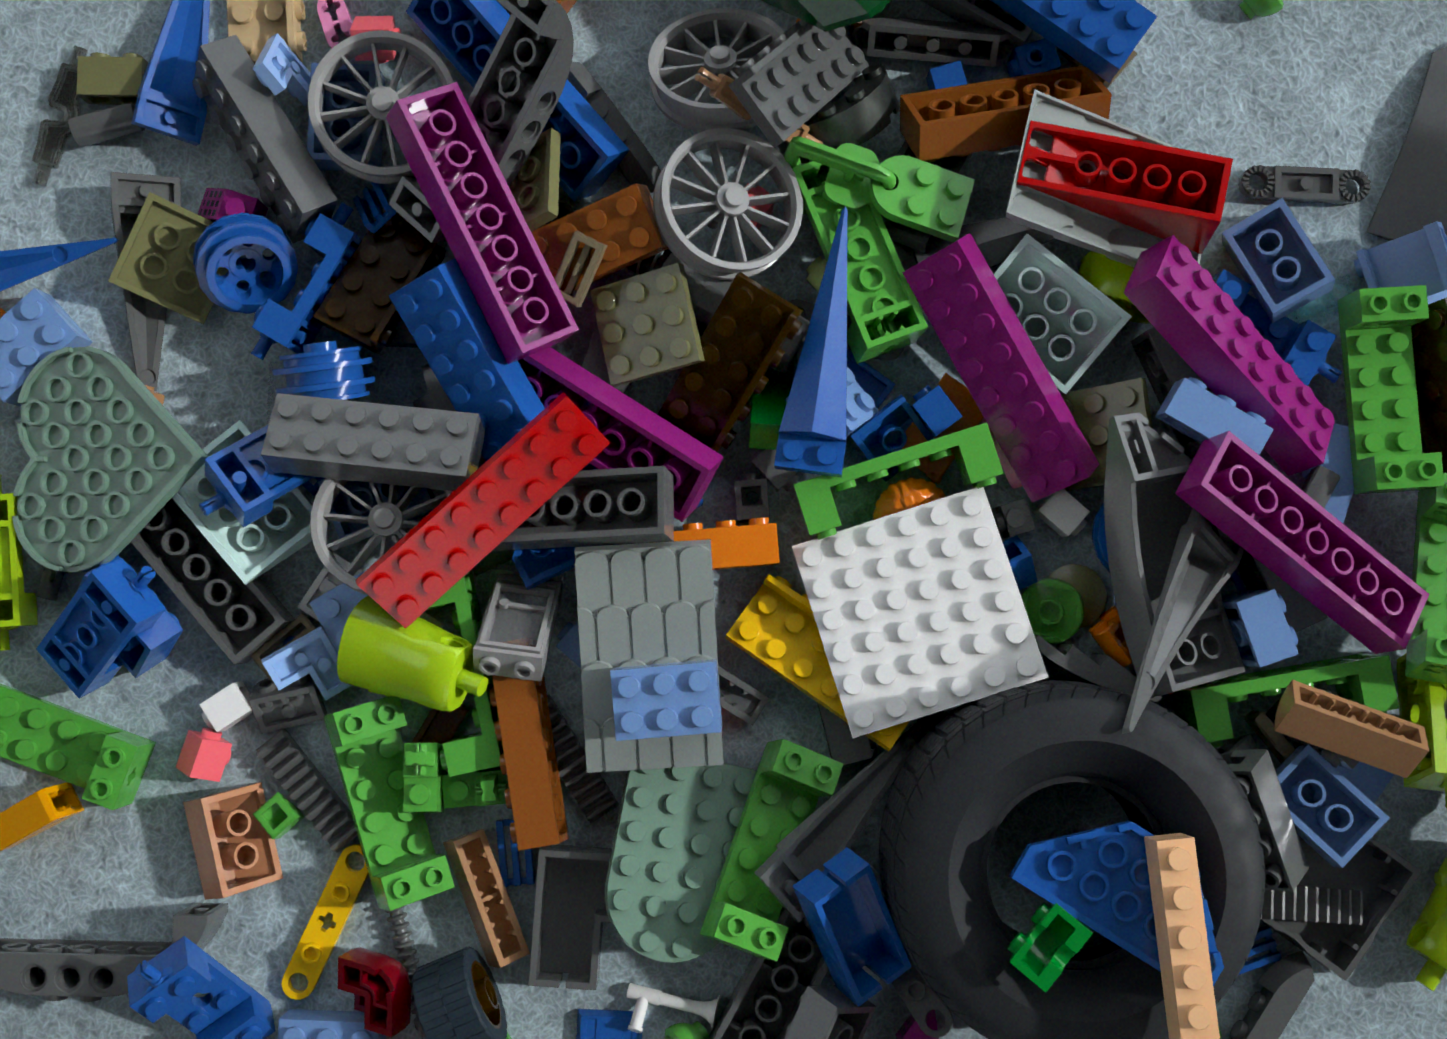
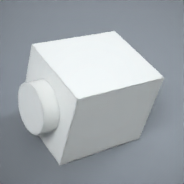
M1065 489L1046 496L1033 511L1035 515L1061 537H1067L1070 534L1076 536L1087 524L1084 518L1090 512Z
M243 681L231 683L199 704L203 710L202 718L209 728L215 729L216 732L228 730L253 713L249 703L251 694Z

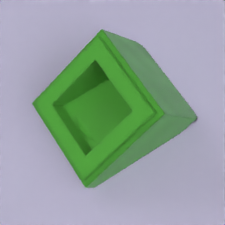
M277 792L252 814L272 839L281 838L305 817L280 792Z

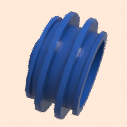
M249 213L223 216L207 226L195 243L193 264L200 288L211 302L230 312L255 313L262 304H266L268 299L278 304L286 298L295 285L298 263L292 243L278 224L264 216ZM268 248L274 254L271 257H265L262 255L263 251ZM245 255L246 258L241 259L240 256ZM219 267L228 269V272L223 276L216 273ZM268 271L263 277L260 278L261 272ZM246 280L248 283H238V281Z
M336 341L304 344V353L278 356L279 360H283L284 368L272 369L273 375H285L287 386L275 388L276 395L281 393L340 400L368 396L370 391H366L365 384L377 381L376 376H364L362 365L374 363L373 357L361 358L360 350H363V346L337 349Z

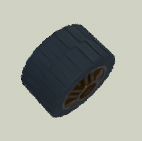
M465 947L422 965L415 970L412 979L414 1005L426 1039H506L507 1021L503 1001L490 968L477 950L472 947Z

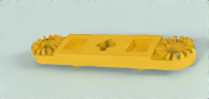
M352 844L340 854L282 977V989L291 999H304L316 988L369 875L366 862L360 870H354L348 864V857L351 852H359L363 855L360 844ZM328 913L333 914L332 921L336 923V926L324 929V922L320 920V916L325 917ZM301 973L306 976L308 985L305 990H296L291 984L293 974Z

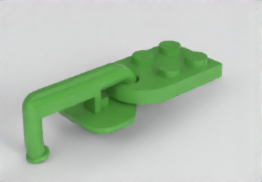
M796 136L791 139L784 153V158L791 168L801 165L799 156L829 166L824 183V194L833 204L841 207L846 206L850 210H859L869 204H873L882 216L893 222L952 243L958 240L975 179L906 155L893 156L880 163L872 150L852 143H845L834 149L803 137Z

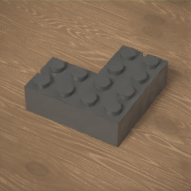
M559 844L540 847L528 986L559 988L563 979V973H569L566 980V988L596 990L599 982L603 922L611 923L605 905V882L612 848Z

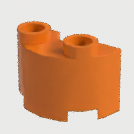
M1113 606L1100 615L1099 618L1102 621L1092 626L1089 632L1106 655H1109L1121 666L1125 667L1133 662L1123 634L1116 606Z

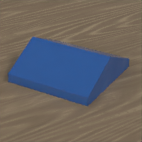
M902 394L850 434L868 460L902 449L907 441L905 431L912 422H914L927 441L934 439ZM898 467L888 469V476L884 477L883 480L886 482L899 472Z

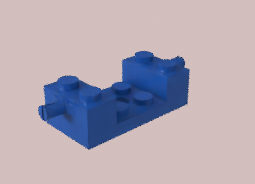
M341 202L333 218H328L320 213L318 218L312 220L305 231L306 238L303 242L324 259L323 261H318L313 267L310 275L312 279L306 289L300 290L296 295L293 303L295 307L292 312L271 299H268L266 304H262L257 309L252 328L259 331L261 337L251 352L254 356L264 360L272 344L277 342L297 354L304 353V344L313 343L323 326L315 322L313 316L362 241L354 232L344 227L350 214L354 211L350 206Z
M1225 269L1212 276L1214 282L1221 290L1230 295L1241 313L1251 319L1254 327L1260 332L1262 337L1271 342L1274 350L1283 361L1292 366L1295 374L1304 385L1308 386L1316 374L1322 375L1332 383L1338 380L1342 371L1325 362L1327 352L1335 341L1336 335L1309 319L1298 324L1285 316L1272 323L1258 300L1248 294L1252 285Z
M268 425L205 459V477L215 489L216 495L199 503V507L202 512L204 511L205 516H209V514L224 506L233 513L244 528L273 510L274 500L315 476L277 473L271 470L261 456Z
M121 558L90 572L36 648L79 699L112 680L123 665L117 657L132 637L152 628L167 609L148 588V584L156 575L155 571L151 572L153 570L151 567H142L137 575Z
M185 936L151 960H144L142 964L139 963L135 971L127 976L129 1007L152 1023L167 1014L196 1035V1039H265L276 1031L270 1002ZM197 993H201V994H206V993H208L207 995H205V996H203V997H195V996H194V995L197 994Z

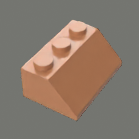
M262 782L183 802L205 900L226 898L283 878L275 839L269 836L252 815L266 803Z

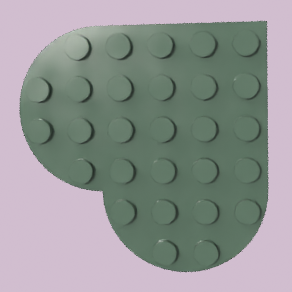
M90 346L59 349L46 356L32 369L21 388L17 402L21 404V423L16 424L22 446L31 460L21 472L13 496H17V516H12L18 540L25 551L36 562L46 568L71 573L91 571L104 563L112 561L195 474L208 457L121 359L107 351Z
M724 763V765L714 766L705 765L627 771L605 882V905L610 922L622 938V941L633 951L652 960L678 963L702 956L719 943L700 935V931L757 770Z

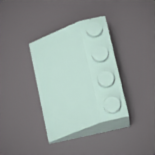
M1029 234L1022 238L994 273L996 280L1053 382L1065 394H1067L1132 317Z
M239 420L202 450L209 457L252 434V431ZM205 463L172 497L245 585L312 541L310 518L313 503L299 487L274 500L273 510L244 528L233 513L224 506L209 514V516H205L204 511H201L199 503L216 495L215 489L205 477Z

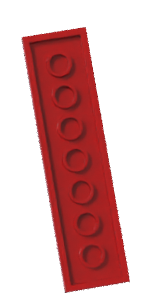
M564 392L561 393L356 579L357 586L406 629L602 452L610 442Z

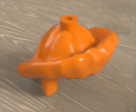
M910 477L905 480H899L889 485L880 494V498L875 503L876 509L873 512V520L947 496L944 494V491L936 487L935 483L926 481L923 478L915 479Z

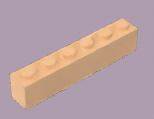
M1183 833L1145 836L1144 841L1169 1039H1220L1195 837Z

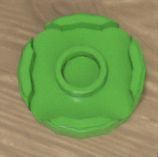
M1044 578L1030 585L1022 593L1021 598L1035 635H1039L1048 643L1058 644L1071 638L1080 629L1084 619V602L1080 593L1070 583L1058 578Z

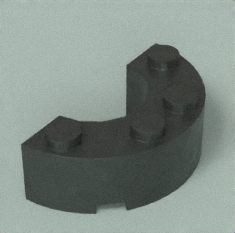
M874 64L865 68L862 71V75L854 79V87L847 91L843 98L835 103H827L804 124L810 128L808 133L821 140L823 145L837 149L845 143L859 146L886 128L891 123L890 114L892 112L894 114L898 113L899 102L887 71L882 64ZM785 141L778 145L783 156L789 145ZM799 156L801 163L809 162V159Z

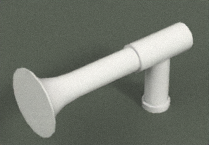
M630 983L626 998L636 1000L628 1030L642 1033L648 1003L699 1015L710 1023L711 1030H713L720 995L717 999L703 1002Z

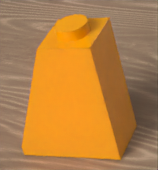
M65 782L43 788L1 812L0 851L14 847L84 811L72 784Z

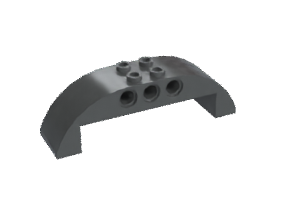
M496 0L512 14L467 101L508 186L515 180L518 172L528 159L562 94L569 75L574 43L572 25L566 11L556 0ZM402 176L389 205L431 243L445 240L446 238L416 178Z
M194 903L173 915L172 942L0 938V989L16 994L46 996L47 1001H61L67 999L68 996L80 997V1001L93 1002L101 1000L102 997L128 994L127 976L135 971L139 963L142 964L144 960H151L183 936L203 950L221 927L228 912V903Z

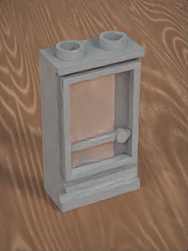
M498 564L479 635L473 648L474 673L542 681L562 599L563 573L526 590L515 566Z

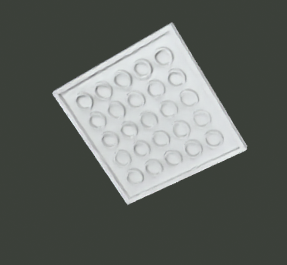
M975 487L837 531V534L820 540L816 538L792 546L852 738L969 703L1014 687L1017 688L1049 678L984 487L979 489Z

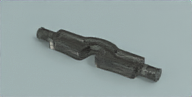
M74 46L69 64H61L56 82L48 97L49 105L54 109L63 111L64 115L61 120L45 119L40 123L37 145L32 161L38 164L32 181L36 185L47 187L51 168L58 169L66 141L72 137L67 120L81 116L80 97L76 95L78 56H86L88 50L82 47Z

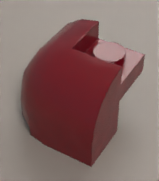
M361 947L351 949L338 957V989L354 994V1009L364 1012V1029L391 1038L404 1030L410 1024L412 985L407 969L393 957Z

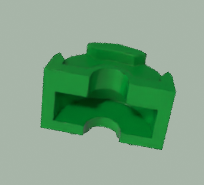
M1042 903L1030 919L1035 924L1026 935L1019 932L1007 948L1012 953L1009 962L1045 993L1060 976L1069 960L1079 952L1093 934L1057 903L1051 907Z

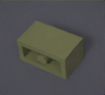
M98 52L91 53L90 56H78L76 95L88 104L122 105L130 103L136 105L137 92L148 62L141 55L135 53H124L122 57H111L108 54Z

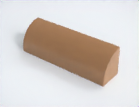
M1292 680L1287 686L1277 708L1274 731L1407 778L1429 752L1426 732L1423 726Z
M484 829L474 830L443 842L488 965L502 968L530 954Z

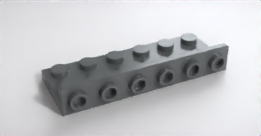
M800 20L738 68L736 73L739 77L728 86L771 145L776 148L870 65L865 60L862 50L853 43L846 33L845 26L826 32Z

